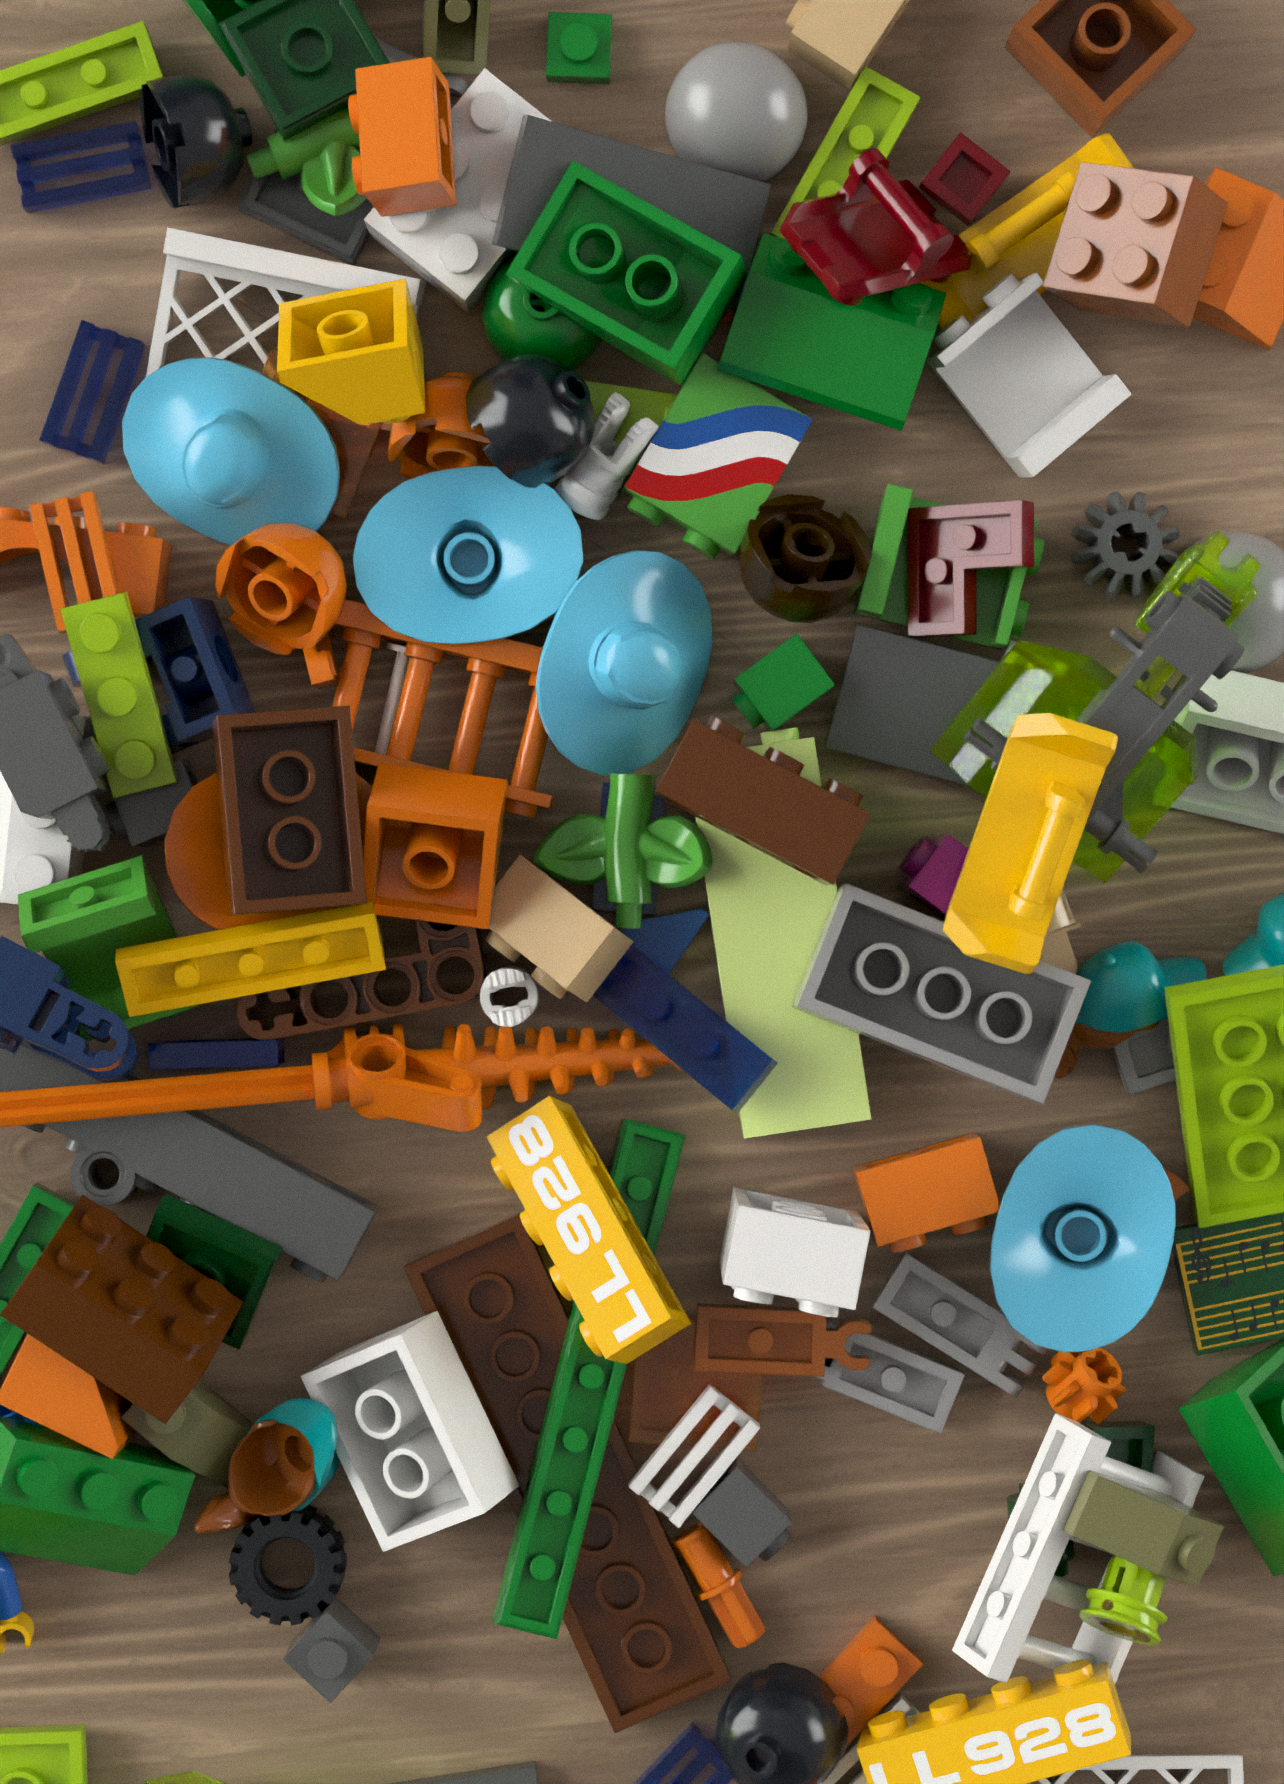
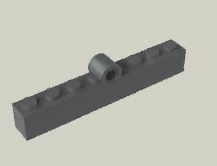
M20 1045L15 1055L0 1048V1092L105 1083L95 1080L64 1063L36 1053L23 1045ZM129 1074L126 1078L117 1082L133 1081L140 1079ZM199 1110L22 1125L38 1133H42L47 1126L68 1137L64 1146L77 1154L71 1167V1181L73 1188L80 1197L83 1194L100 1206H110L131 1196L138 1188L155 1193L158 1186H161L181 1197L180 1201L283 1247L281 1251L294 1257L290 1264L292 1268L322 1283L325 1282L327 1276L338 1281L343 1276L380 1207ZM101 1158H108L118 1166L120 1174L116 1185L106 1184L99 1178L97 1166Z

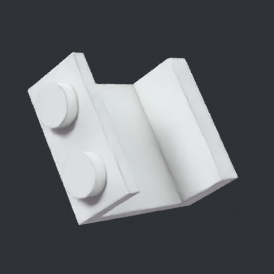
M1010 273L981 297L987 304V307L968 322L963 315H960L933 337V341L939 348L926 358L927 363L1019 478L1037 475L1131 395V392L1117 374L1106 376L1101 374L1042 299L1036 289L1044 284V282L1037 273L1024 276L1019 280Z

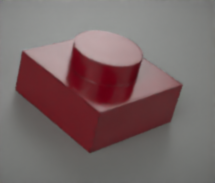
M960 132L921 181L919 189L969 227L1004 183L1011 171Z

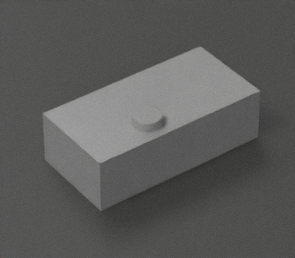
M847 883L840 886L792 1007L1029 1102L1044 1104L1091 980L1041 960L1034 972L1024 974L966 956L943 932V921Z

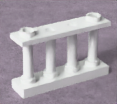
M1055 1413L952 1651L986 1677L1007 1683L1017 1659L1053 1670L1065 1663L1080 1659L1090 1660L1091 1665L1107 1661L1115 1684L1133 1643L1132 1641L1105 1633L1084 1621L1072 1648L1028 1634L1043 1599L1079 1611L1089 1606L1090 1602L1085 1594L1087 1589L1092 1587L1056 1576L1054 1573L1069 1540L1101 1551L1104 1550L1063 1531L1089 1470L1170 1495L1191 1508L1205 1476L1161 1451H1157L1152 1462V1472L1106 1457L1111 1444L1109 1440L1079 1422ZM1106 1568L1105 1573H1104V1575H1103V1577H1102V1580H1101V1582H1100V1584H1099V1586H1098V1589H1101V1587H1102V1583H1103V1580H1104V1577H1105L1107 1568Z

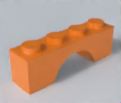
M0 507V566L21 556L40 555L33 522H29V511ZM57 516L54 519V525H51L58 559L63 560L69 566ZM73 516L92 600L103 598L85 517ZM118 522L117 533L105 531L119 593L127 591L133 616L140 618L165 607L172 545L165 539L156 537L157 528L154 526Z

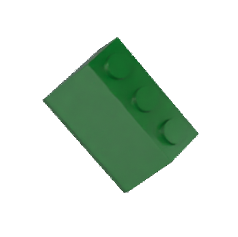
M763 232L717 370L902 431L947 293L927 287L922 283H916L864 296L861 303L856 306L844 305L829 294L827 287L802 257L792 250L786 239Z
M1283 1338L1210 1379L1178 1409L1188 1425L1191 1435L1197 1441L1218 1478L1222 1490L1231 1501L1254 1546L1261 1554L1273 1577L1284 1574Z
M0 1416V1551L135 1576L176 1536L196 1474L187 1467L169 1459L157 1448L128 1443L111 1459L43 1425Z

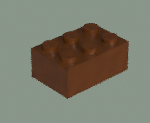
M350 705L216 715L212 721L229 916L366 904L367 896Z
M710 716L706 725L692 720L655 790V796L826 886L834 885L871 813L858 807L863 796L830 778L827 781L824 780L821 787L799 776L805 766L804 764L772 747H769L764 756H761L742 746L741 742L746 734L716 717Z
M82 1194L0 1316L166 1425L205 1373L244 1301L227 1291L218 1281L206 1277L173 1255L164 1245L153 1242L119 1219L110 1209L98 1205Z

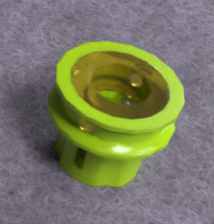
M1118 1556L1110 1558L1101 1589H1087L1085 1595L1090 1603L1088 1608L1080 1611L1079 1617L1092 1627L1121 1639L1145 1645H1159L1161 1638L1157 1633L1158 1626L1165 1624L1168 1619L1163 1612L1157 1609L1166 1577L1155 1574Z

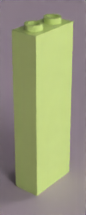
M798 728L760 733L762 745L746 747L761 756H764L769 747L785 753L805 765L799 776L820 787L822 786L814 737L800 739ZM695 817L696 826L704 833L709 843L713 860L711 870L704 876L741 1130L744 1139L872 1120L859 1034L792 1007L837 894L836 881L834 885L826 886Z

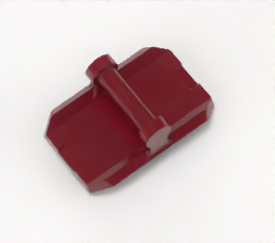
M877 148L866 150L854 160L849 168L847 180L836 194L794 203L780 227L781 234L786 238L792 250L802 257L827 287L829 294L838 302L848 306L860 304L864 296L928 280L935 283H945L952 274L970 270L972 253L967 250L963 240L957 234L952 235L933 215L936 209L909 180H896L888 171L889 161Z

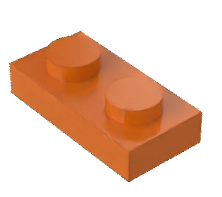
M875 1615L818 1676L830 1686L836 1695L832 1702L837 1707L840 1718L842 1719L844 1715L846 1717L848 1725L846 1747L867 1726L868 1721L880 1712L923 1665L921 1657Z

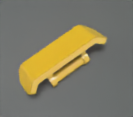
M1102 133L1090 140L1074 155L958 235L965 243L967 250L972 253L970 270L952 274L945 283H935L930 280L920 282L927 287L947 293L938 321L942 329L960 315H963L968 322L971 321L987 307V304L981 297L1010 273L1017 280L1037 273L1045 282L1081 162L1134 169L1109 133ZM1044 284L1036 289L1039 295L1048 291L1043 287Z
M1052 713L1017 716L1004 747L943 925V932L964 955L1024 974L1034 972L1040 961L1045 935L1103 775L1115 754L1118 741L1116 734Z

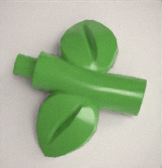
M348 107L283 141L279 132L267 136L269 147L246 155L255 180L277 171L280 172L283 180L301 173L302 189L310 203L331 215H344L357 208L367 199L365 195L360 196L353 180L352 159L354 156L360 155L359 134L357 135L353 130Z
M610 773L606 817L580 813L566 818L547 834L535 851L533 862L545 873L560 880L578 885H592L606 878L607 902L616 903V928H641L642 904L652 903L651 883L665 888L685 887L700 880L712 867L713 860L709 843L704 833L694 823L681 816H660L650 822L655 789V774Z

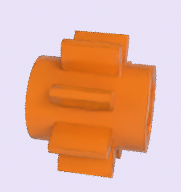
M1100 1347L1079 1353L1059 1351L1050 1359L1052 1367L1042 1376V1380L1047 1383V1400L1057 1414L1079 1423L1090 1415L1097 1424H1100L1118 1408L1115 1400L1126 1391V1388L1120 1384L1122 1381L1121 1368L1109 1352Z

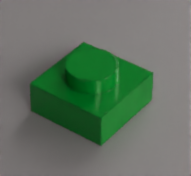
M548 12L547 82L610 84L612 14Z

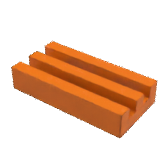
M93 491L80 493V496L54 499V502L29 505L57 631L61 634L67 632L60 609L68 607L69 603L49 518L58 516L78 604L92 600L73 518V513L78 511L84 512L102 595L107 597L119 594L97 494Z

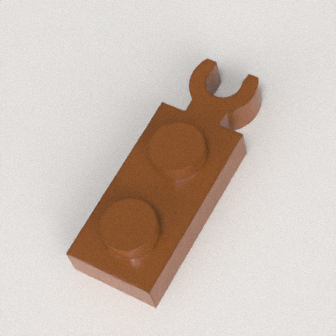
M697 1303L694 1370L702 1372L824 1377L825 1358L837 1359L843 1367L850 1370H864L870 1367L869 1356L848 1353L845 1350V1342L850 1335L855 1333L871 1334L872 1326L870 1322L864 1319L850 1318L841 1322L836 1328H826V1316L807 1313L794 1307Z

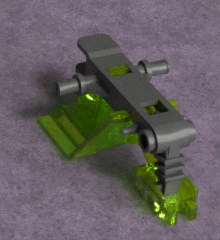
M1219 529L1212 533L1202 544L1195 543L1184 551L1143 605L1136 619V626L1146 633L1142 642L1139 643L1119 627H1115L1110 631V637L1133 654L1118 676H1115L1090 656L1020 640L1004 656L930 748V752L950 766L969 786L987 798L1009 733L1018 715L1052 713L1116 734L1118 741L1115 754L1106 767L1072 862L1088 870L1103 883L1110 879L1124 861L1136 868L1139 873L1144 872L1148 868L1147 862L1151 864L1155 859L1157 850L1149 847L1142 839L1189 785L1193 784L1198 777L1195 736L1175 722L1174 719L1190 700H1193L1207 712L1216 711L1218 707L1217 702L1200 690V688L1211 675H1214L1219 680L1225 677L1244 652L1245 648L1236 642L1238 634L1230 629V627L1257 596L1256 587L1251 582L1261 566L1260 561L1248 552L1237 566L1225 567L1221 565L1219 556L1230 543V539ZM1178 669L1183 675L1173 689L1167 685L1162 689L1160 695L1166 698V700L1160 706L1152 697L1172 673Z

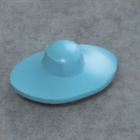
M214 357L188 358L166 364L146 376L131 394L122 420L123 451L134 479L157 506L180 523L218 542L232 545L239 538L267 523H298L317 531L327 522L339 493L340 467L336 446L328 427L316 410L287 386L265 374L233 361Z
M474 466L435 471L401 483L385 494L369 511L358 532L353 553L356 587L374 616L396 633L425 643L450 645L500 640L536 627L556 614L564 597L578 580L584 561L581 530L571 508L557 492L545 483L536 488L525 487L506 477L496 466Z
M634 550L611 556L594 565L580 577L564 597L557 610L540 656L537 670L536 695L538 711L546 733L557 750L575 766L603 776L610 775V773H631L655 761L678 737L691 715L708 669L713 644L711 609L701 583L683 563L655 551Z
M1097 1124L1063 1128L1036 1144L1015 1169L1003 1194L991 1240L990 1273L996 1301L1010 1325L1035 1345L1068 1353L1091 1351L1113 1343L1130 1332L1140 1322L1156 1299L1164 1280L1174 1242L1176 1205L1170 1181L1162 1164L1144 1143L1123 1130Z

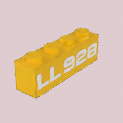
M548 1096L486 1136L496 1154L491 1159L493 1170L501 1183L509 1191L515 1189L525 1208L520 1213L521 1222L536 1244L539 1246L545 1245L555 1264L549 1268L551 1278L565 1299L575 1301L585 1320L579 1324L580 1332L596 1356H604L607 1360L628 1364L691 1324L572 1105Z
M1088 1659L1075 1660L1054 1669V1676L1029 1683L1028 1678L1025 1676L1008 1679L1007 1683L1001 1681L992 1686L991 1694L967 1700L965 1694H952L932 1702L929 1705L930 1710L906 1717L904 1711L898 1710L872 1718L867 1723L868 1728L861 1730L856 1748L867 1784H1027L1130 1756L1131 1733L1108 1662L1091 1665Z

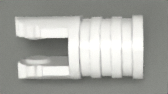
M615 392L610 396L594 422L595 431L584 458L566 472L564 478H561L555 487L557 494L571 510L594 520H601L606 516L610 509L609 505L614 502L618 495V490L623 487L627 476L634 470L659 427L651 419L645 417L630 428L625 439L620 444L613 441L631 406L630 402L620 393L617 394Z
M506 966L495 970L484 979L480 990V1003L485 1014L493 1023L498 1026L513 1027L524 1022L535 1011L540 999V990L538 983L530 977V972L521 967ZM512 986L526 987L528 998L518 1002V1005L507 1007L505 1003L495 1004L493 1000V993L502 988Z

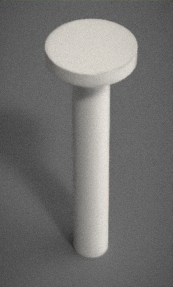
M387 642L386 649L397 651L375 748V753L386 755L410 658L404 656L406 646Z

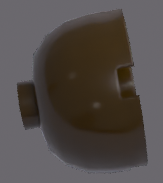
M787 494L766 500L759 506L758 511L760 512L756 519H750L740 546L738 561L745 589L757 605L769 614L789 622L814 623L840 612L852 601L859 591L872 557L868 536L857 521L845 511H843L839 519L832 513L822 510L825 501L814 496Z

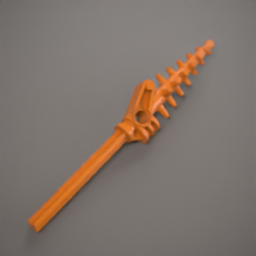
M393 1022V1032L379 1033L377 1025L370 1024V1034L356 1035L355 1026L343 1027V1038L334 1048L328 1052L311 1053L312 1065L0 1092V1127L315 1099L316 1111L332 1110V1103L349 1102L350 1108H354L355 1112L369 1119L395 1118L457 1132H467L474 1130L482 1122V1108L488 1109L492 1107L496 1087L510 1085L515 1100L523 1103L533 1098L536 1082L551 1080L556 1093L562 1095L573 1090L575 1079L578 1076L593 1075L598 1086H605L614 1081L615 1072L634 1070L638 1078H644L653 1075L657 1066L674 1064L676 1069L684 1070L693 1067L697 1061L715 1059L717 1062H723L729 1057V1042L727 1034H715L710 1030L703 1032V1034L695 1030L689 1036H675V1032L670 1029L664 1030L662 1034L659 1030H651L648 1038H636L634 1030L630 1028L624 1029L622 1034H620L618 1029H611L607 1033V1040H596L594 1030L590 1027L583 1028L581 1034L578 1029L570 1028L566 1032V1042H556L553 1029L549 1026H544L540 1029V1033L535 1027L527 1028L525 1031V1044H515L511 1027L501 1026L498 1032L494 1026H488L484 1030L483 1046H475L470 1026L461 1024L458 1026L457 1031L452 1025L444 1027L442 1048L411 1049L405 1046L402 1022Z

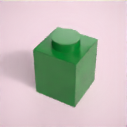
M796 633L734 679L733 684L740 693L731 698V700L753 730L763 724L768 731H774L831 690L835 684Z

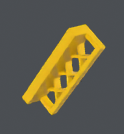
M373 902L117 948L115 952V963L129 1017L386 970L382 931L379 918H376Z

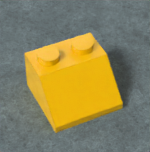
M406 278L279 303L277 373L280 383L359 425L376 422L386 424L399 423L412 415L425 413L423 341Z

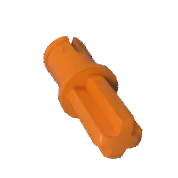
M701 1522L680 1533L672 1540V1543L678 1548L700 1588L696 1592L698 1599L702 1601L707 1600L733 1647L739 1649L757 1641L765 1633V1625L739 1581L743 1576L740 1568L732 1569L715 1537Z

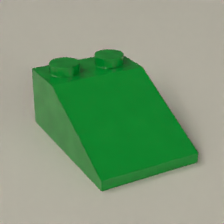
M572 161L506 272L510 279L598 337L680 386H683L748 276L742 255L575 161Z

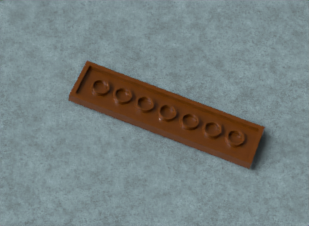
M520 1213L409 1262L404 1266L425 1315L438 1311L520 1485L507 1495L517 1519L569 1323V1316L536 1243L529 1236L521 1222ZM613 1418L563 1620L614 1733H618L730 1682L731 1674L656 1509L641 1494L638 1495L629 1488V1482L638 1472V1469L615 1418Z

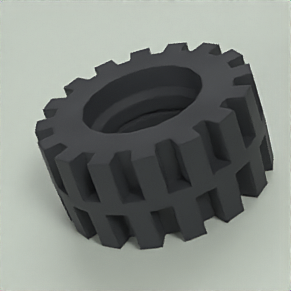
M307 1505L306 1508L300 1511H291L283 1516H262L258 1514L244 1526L238 1535L229 1559L231 1564L229 1573L230 1584L235 1585L237 1589L235 1596L242 1605L246 1602L252 1608L249 1613L259 1619L263 1615L270 1618L269 1624L279 1626L282 1621H290L291 1625L302 1624L304 1619L308 1617L313 1619L321 1614L328 1604L330 1605L337 1595L347 1566V1553L344 1551L345 1541L342 1533H337L333 1525L335 1522L328 1515L322 1517L316 1513L318 1508ZM280 1538H294L303 1542L311 1550L315 1559V1571L312 1578L305 1585L295 1589H284L274 1585L266 1577L262 1568V1555L265 1548L271 1542Z

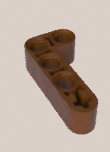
M415 920L421 952L385 959L386 970L390 968L401 970L409 977L411 982L410 995L400 1005L387 1003L379 995L377 985L380 975L385 971L383 970L333 980L340 983L348 995V1004L339 1016H328L318 1009L315 1002V993L323 983L318 982L301 985L300 1007L308 1023H299V1010L278 1015L274 1018V1028H269L266 1018L256 1019L254 1014V1006H258L264 1001L263 993L239 998L236 1005L237 1020L240 1027L249 1036L258 1040H273L462 1004L475 998L480 993L484 979L487 977L479 928L457 925L454 929L443 931L436 928L429 921ZM452 956L466 959L474 970L472 986L463 993H454L447 990L440 980L441 966ZM293 987L268 992L270 1001L275 1003L298 998Z

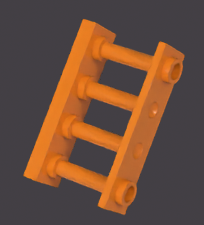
M345 599L341 614L334 626L344 629L342 640L348 643L332 707L350 705L352 731L372 649H379L381 639L406 644L404 656L410 657L386 755L353 747L354 761L377 768L380 762L473 775L496 679L503 680L505 669L530 675L528 686L534 689L511 783L507 785L505 812L535 819L537 807L551 810L554 797L535 792L548 739V734L544 729L538 711L536 695L537 670L543 647L506 638L459 645L425 643L393 631L371 613L367 604ZM443 654L467 659L466 671L472 672L448 770L411 761L434 664H441Z

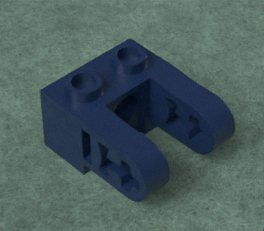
M187 597L135 619L146 662L154 660L170 702L164 705L167 714L161 717L172 754L213 738L212 721L216 715L256 712L212 600ZM70 650L63 654L62 658L73 687H82L73 653Z
M1 936L0 1048L15 1055L20 1045H23L36 1053L64 1063L100 1082H117L126 1078L134 1070L139 1052L134 1037L122 1019L112 1011L71 991L74 984L69 978L64 976L65 971L61 966ZM81 1025L87 1027L85 1032L88 1036L100 1042L107 1043L112 1038L117 1043L115 1049L111 1053L106 1050H100L95 1054L89 1049L87 1042L79 1037Z

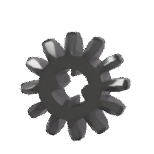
M1118 491L1110 493L1106 501L1108 513L1101 506L1091 503L1084 510V513L1093 527L1076 525L1072 530L1071 536L1089 544L1088 548H1082L1071 554L1072 563L1083 564L1089 561L1092 562L1095 568L1085 574L1082 582L1087 587H1090L1102 576L1106 577L1104 597L1112 600L1117 597L1123 581L1132 600L1140 599L1144 596L1143 579L1156 589L1162 587L1167 582L1164 573L1157 565L1172 567L1179 562L1180 557L1178 554L1162 548V544L1170 543L1180 537L1179 529L1170 527L1160 531L1157 523L1164 519L1169 511L1164 505H1160L1149 515L1144 514L1147 503L1145 493L1137 492L1131 499L1128 510L1126 509L1123 497ZM1117 531H1123L1126 540H1137L1139 549L1130 555V558L1134 561H1128L1124 552H1113L1111 543L1120 537Z

